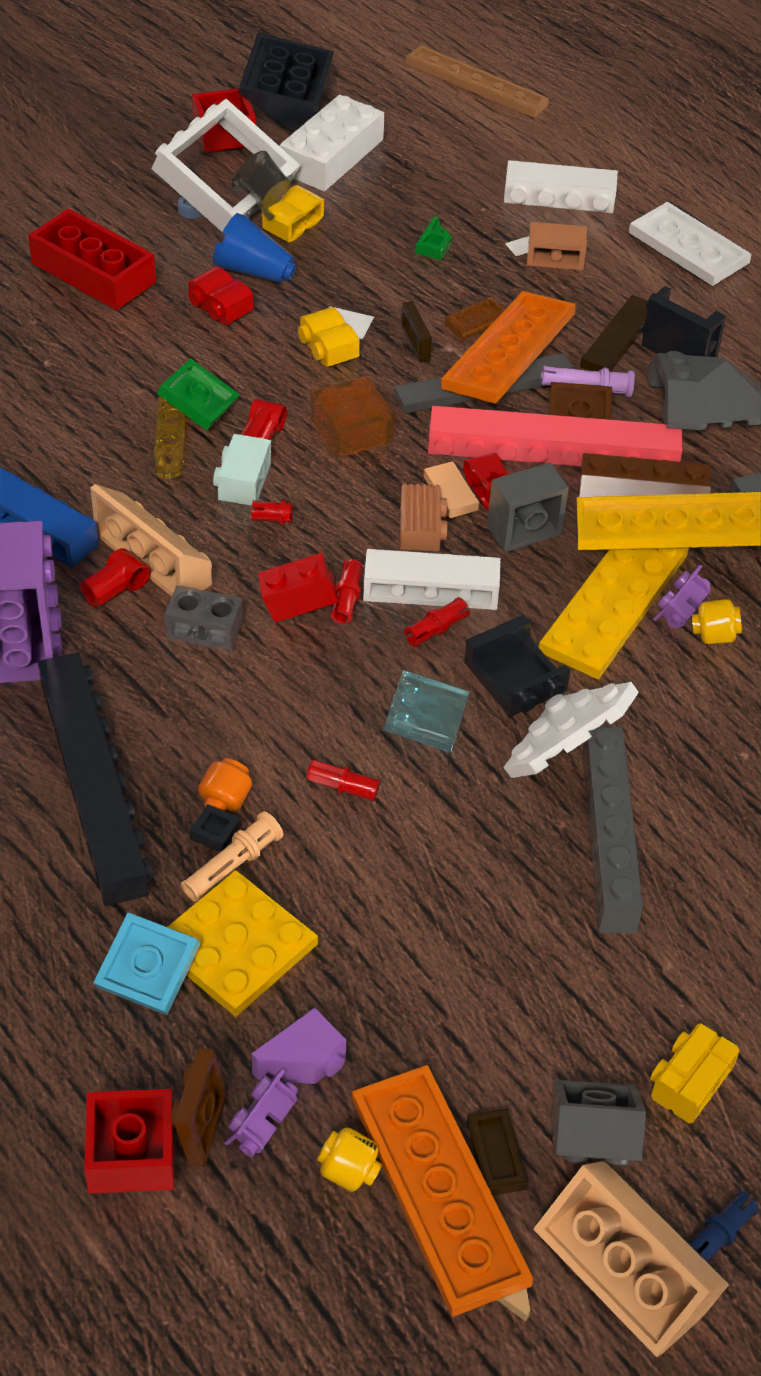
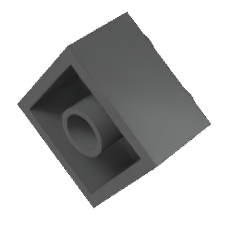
M551 462L492 479L487 527L504 552L562 535L569 487Z
M554 1080L550 1129L556 1155H560L565 1160L572 1162H585L588 1160V1157L603 1158L606 1162L614 1165H628L630 1161H642L646 1109L637 1085Z

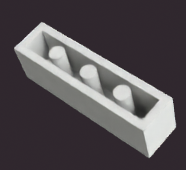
M508 160L504 203L613 213L618 171Z
M367 549L363 601L445 606L455 598L460 597L467 603V608L497 610L500 587V558Z

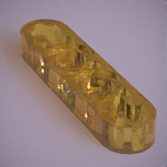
M159 396L154 466L158 476L169 479L179 476L183 471L187 416ZM167 418L179 419V421L173 423L165 422L164 420ZM166 439L177 440L174 444L163 443ZM166 456L172 457L171 463H166Z

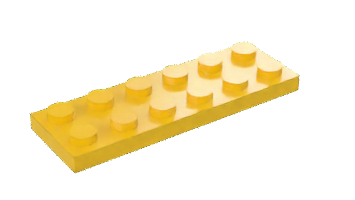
M761 492L577 497L578 550L761 546Z
M689 547L609 549L539 642V649L546 656L599 680L687 557Z

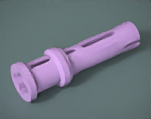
M543 366L540 384L550 386L551 382L612 386V393L624 394L626 398H631L634 390L635 373L631 370L627 373L610 372L608 368L600 369L598 372Z

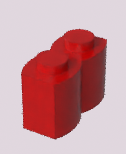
M215 266L188 281V297L190 302L195 307L207 311L213 320H217L223 325H228L254 310L252 291L241 281L234 280L228 272L220 267Z

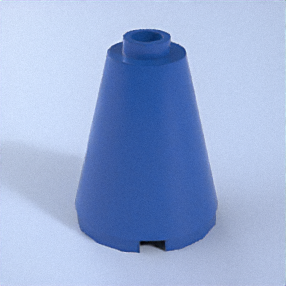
M236 213L222 232L225 234L222 244L217 242L213 254V264L226 270L277 283H283L285 279L289 281L297 265L293 264L294 257L248 217Z

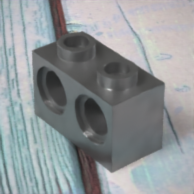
M176 585L164 614L166 638L232 651L243 622L242 598Z

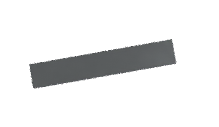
M564 353L536 358L506 393L543 386L540 384L543 366L573 369ZM442 377L394 386V395L404 414L431 409L432 406H446L476 400L477 398L457 395L454 392L441 389Z

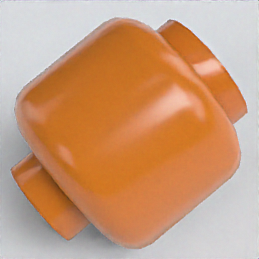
M224 758L223 761L211 763L198 788L199 795L205 801L204 807L209 804L226 812L239 811L252 788V779L248 775V768L230 758Z

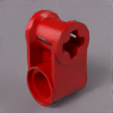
M497 453L468 459L463 464L468 485L474 490L482 506L489 510L492 479L509 475Z

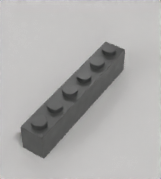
M597 727L589 731L592 737L584 742L582 758L599 933H637L643 903L623 727Z

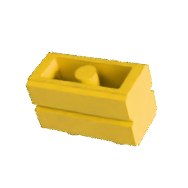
M702 1023L697 1024L691 1034L683 1031L672 1048V1052L675 1055L669 1062L662 1059L651 1075L650 1080L654 1082L651 1094L653 1101L667 1110L671 1109L675 1115L687 1123L693 1124L734 1068L740 1051L738 1046L724 1037H718L716 1032Z

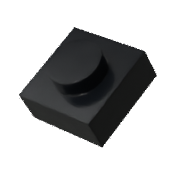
M207 804L190 829V840L221 852L230 844L234 833L240 829L241 819Z

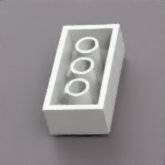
M339 94L279 145L300 164L293 179L325 192L383 140L384 112L373 108L371 105H365L352 100L348 96Z

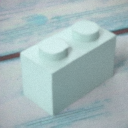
M238 434L233 435L230 445L224 446L222 466L216 467L213 485L218 486V500L252 505L253 500L258 501L271 465V440Z

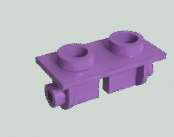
M699 565L691 574L685 570L673 584L676 591L673 593L669 590L658 602L657 606L661 610L653 618L654 621L663 616L667 619L668 625L675 629L683 627L687 623L688 619L695 612V608L710 593V582L697 575L703 567L702 565Z
M283 1069L271 1079L265 1075L250 1093L255 1098L248 1110L241 1107L227 1125L232 1132L224 1142L226 1146L237 1139L241 1143L239 1146L240 1150L247 1156L253 1157L255 1153L262 1152L264 1146L277 1129L265 1119L266 1116H270L279 1124L297 1102V1087L290 1082L283 1084L279 1081L285 1073Z

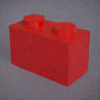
M322 552L258 573L262 599L275 623L339 602L334 577Z

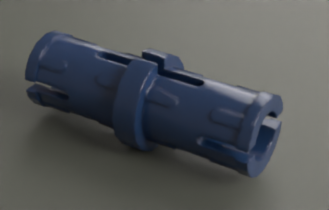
M743 1191L737 1192L734 1198L718 1214L712 1213L705 1220V1227L688 1243L695 1251L702 1249L699 1255L706 1262L723 1245L730 1246L737 1239L736 1232L758 1213L759 1208L754 1199L744 1210H740V1207L750 1197L747 1193Z

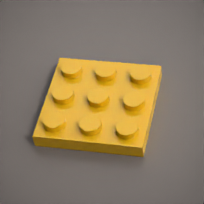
M236 870L167 927L199 940L201 945L186 976L235 1017L318 945V935Z

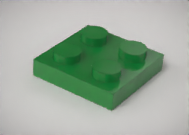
M191 358L170 376L157 392L170 405L177 408L205 430H208L236 403L240 394Z

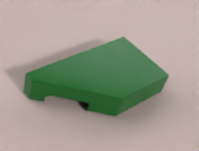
M434 216L415 245V253L442 260L451 246L452 236L440 225L438 217Z

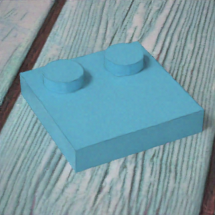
M127 913L93 983L101 990L168 1015L201 944L196 938Z

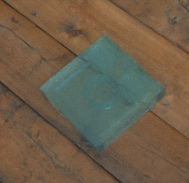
M403 670L383 730L451 752L469 691Z

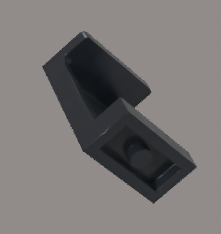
M664 286L660 291L653 293L646 303V321L642 327L644 334L641 346L656 354H667L669 351H677L684 355L718 358L726 315L715 311L705 319L670 301L671 288Z
M524 614L466 640L464 663L509 717L521 712H528L536 705L558 694H563L568 689L570 669L567 665L556 668L530 638L531 622Z

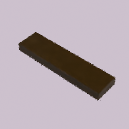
M631 295L581 358L580 367L598 372L600 369L608 368L611 372L641 334L643 324L646 321V303L648 300Z

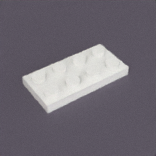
M669 202L630 223V234L712 286L748 265L751 260V253Z

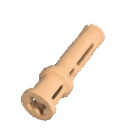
M262 811L257 815V821L244 831L238 830L234 833L230 845L210 859L188 879L181 882L184 893L192 901L197 902L200 897L226 878L244 861L256 860L260 856V851L272 841L277 842L283 838V830L271 814Z

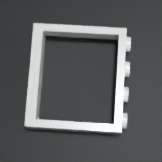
M225 99L219 105H211L202 118L196 117L186 131H178L168 145L163 143L155 152L157 158L151 169L223 232L229 220L236 213L245 215L248 218L251 217L292 181L300 164L232 103ZM217 123L223 126L274 172L233 208L176 158L179 153Z

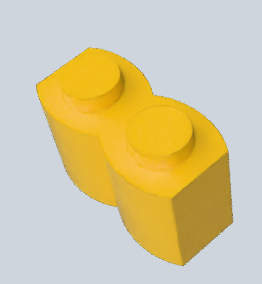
M299 185L293 186L289 190L284 191L280 199H276L264 207L262 211V228L287 242H292L301 236L306 229L315 226L324 216V199Z
M330 307L300 317V326L298 327L299 338L303 344L306 343L309 346L314 358L317 361L319 360L324 366L329 367L359 357L360 340L354 329L345 323L342 315L336 308Z

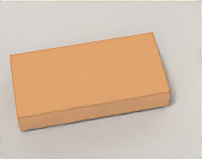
M453 461L424 469V478L428 485L435 486L438 484L440 486V498H447L446 514L449 518L479 510V501Z

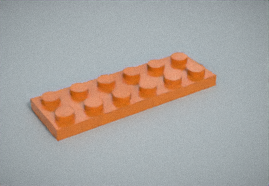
M522 291L441 378V389L454 392L457 395H465L496 404L575 315V304Z
M426 1065L352 1091V1102L369 1139L378 1145L379 1151L377 1156L379 1161L382 1163L385 1174L451 1317L532 1287L533 1276L429 1066Z

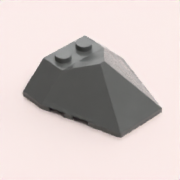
M669 351L667 354L657 353L646 368V376L650 386L664 387L666 390L661 414L667 428L703 430L706 429L708 423L719 422L725 428L732 427L733 421L747 420V425L761 424V383L725 358L691 356L677 351Z

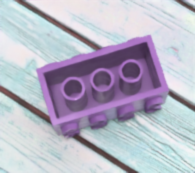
M42 521L0 523V683L40 680L37 661L54 658L56 654H62L61 634H55V631H59L62 627L60 608H54L58 605L57 584H50V582L55 581L54 560H47V557L52 556L51 535H44Z

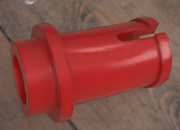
M281 500V503L252 501L251 507L254 508V510H251L252 521L280 522V525L292 522V503H287L286 500Z

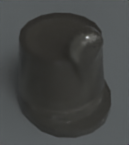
M260 151L253 154L241 165L232 179V187L236 191L245 190L256 200L266 219L271 221L275 215L268 208L278 203L286 195L290 188V181L267 151Z

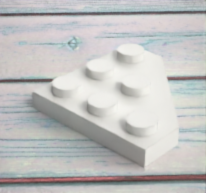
M632 682L617 685L611 683L603 688L583 689L574 694L564 696L558 694L552 697L545 704L546 709L541 716L529 726V732L523 741L512 750V756L504 766V769L511 778L539 773L549 766L546 759L556 756L563 748L567 753L591 738L592 736L589 731L602 725L606 719L612 724L621 718L639 692Z

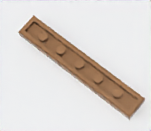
M422 45L406 56V64L530 117L535 118L548 107L549 98Z

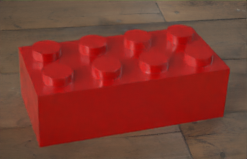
M70 208L28 234L32 264L115 310H118L156 283L153 253Z

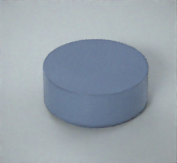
M179 198L178 213L182 217L196 219L203 216L185 198Z

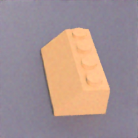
M96 484L90 487L93 518L97 525L98 537L113 550L125 548L145 563L151 570L149 579L172 596L176 585L198 590H205L212 585V563L206 554L198 552L188 544L183 536L175 534L161 519L152 516L138 501H133L123 492Z
M605 1161L583 1165L533 1229L656 1357L661 1356L694 1326L729 1286Z

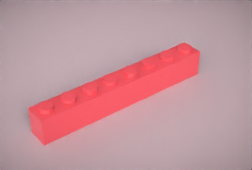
M432 406L428 454L476 458L497 453L500 460L545 464L551 462V464L581 466L583 453L680 462L682 455V429L667 428L665 424Z

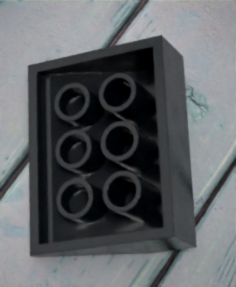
M258 32L238 93L285 128L297 131L320 111L329 80L334 51Z

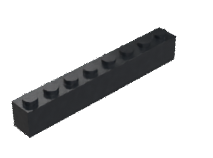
M79 652L37 661L41 687L103 905L108 906L149 896L147 880L153 879L149 857H141L140 850L144 849L142 834L139 827L133 829L131 821H135L134 808L131 799L124 800L122 793L127 792L123 772H116L114 765H118L114 743L107 745L105 739L110 737L106 717L99 718L98 712L102 711L98 691H91L90 686L94 685L90 665L83 666Z

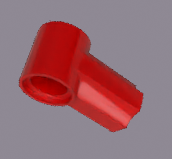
M258 398L254 399L250 407L248 423L241 435L271 440L274 433H280L285 425L287 417L286 405Z
M120 548L111 554L104 568L79 583L80 591L92 607L100 606L126 588L136 591L143 587L150 577L151 570L130 551Z

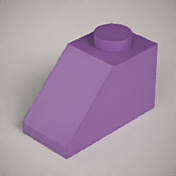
M314 1008L252 1053V1074L257 1080H261L265 1075L271 1079L283 1069L285 1073L279 1080L281 1082L315 1084L325 1076L331 1077L343 1067L346 1061L347 1040Z

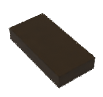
M403 302L401 327L420 363L430 361L432 337L414 302Z
M508 1109L467 1115L466 1123L476 1162L492 1196L527 1190L528 1182Z

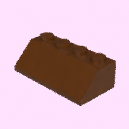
M583 453L578 497L711 493V465L590 453Z

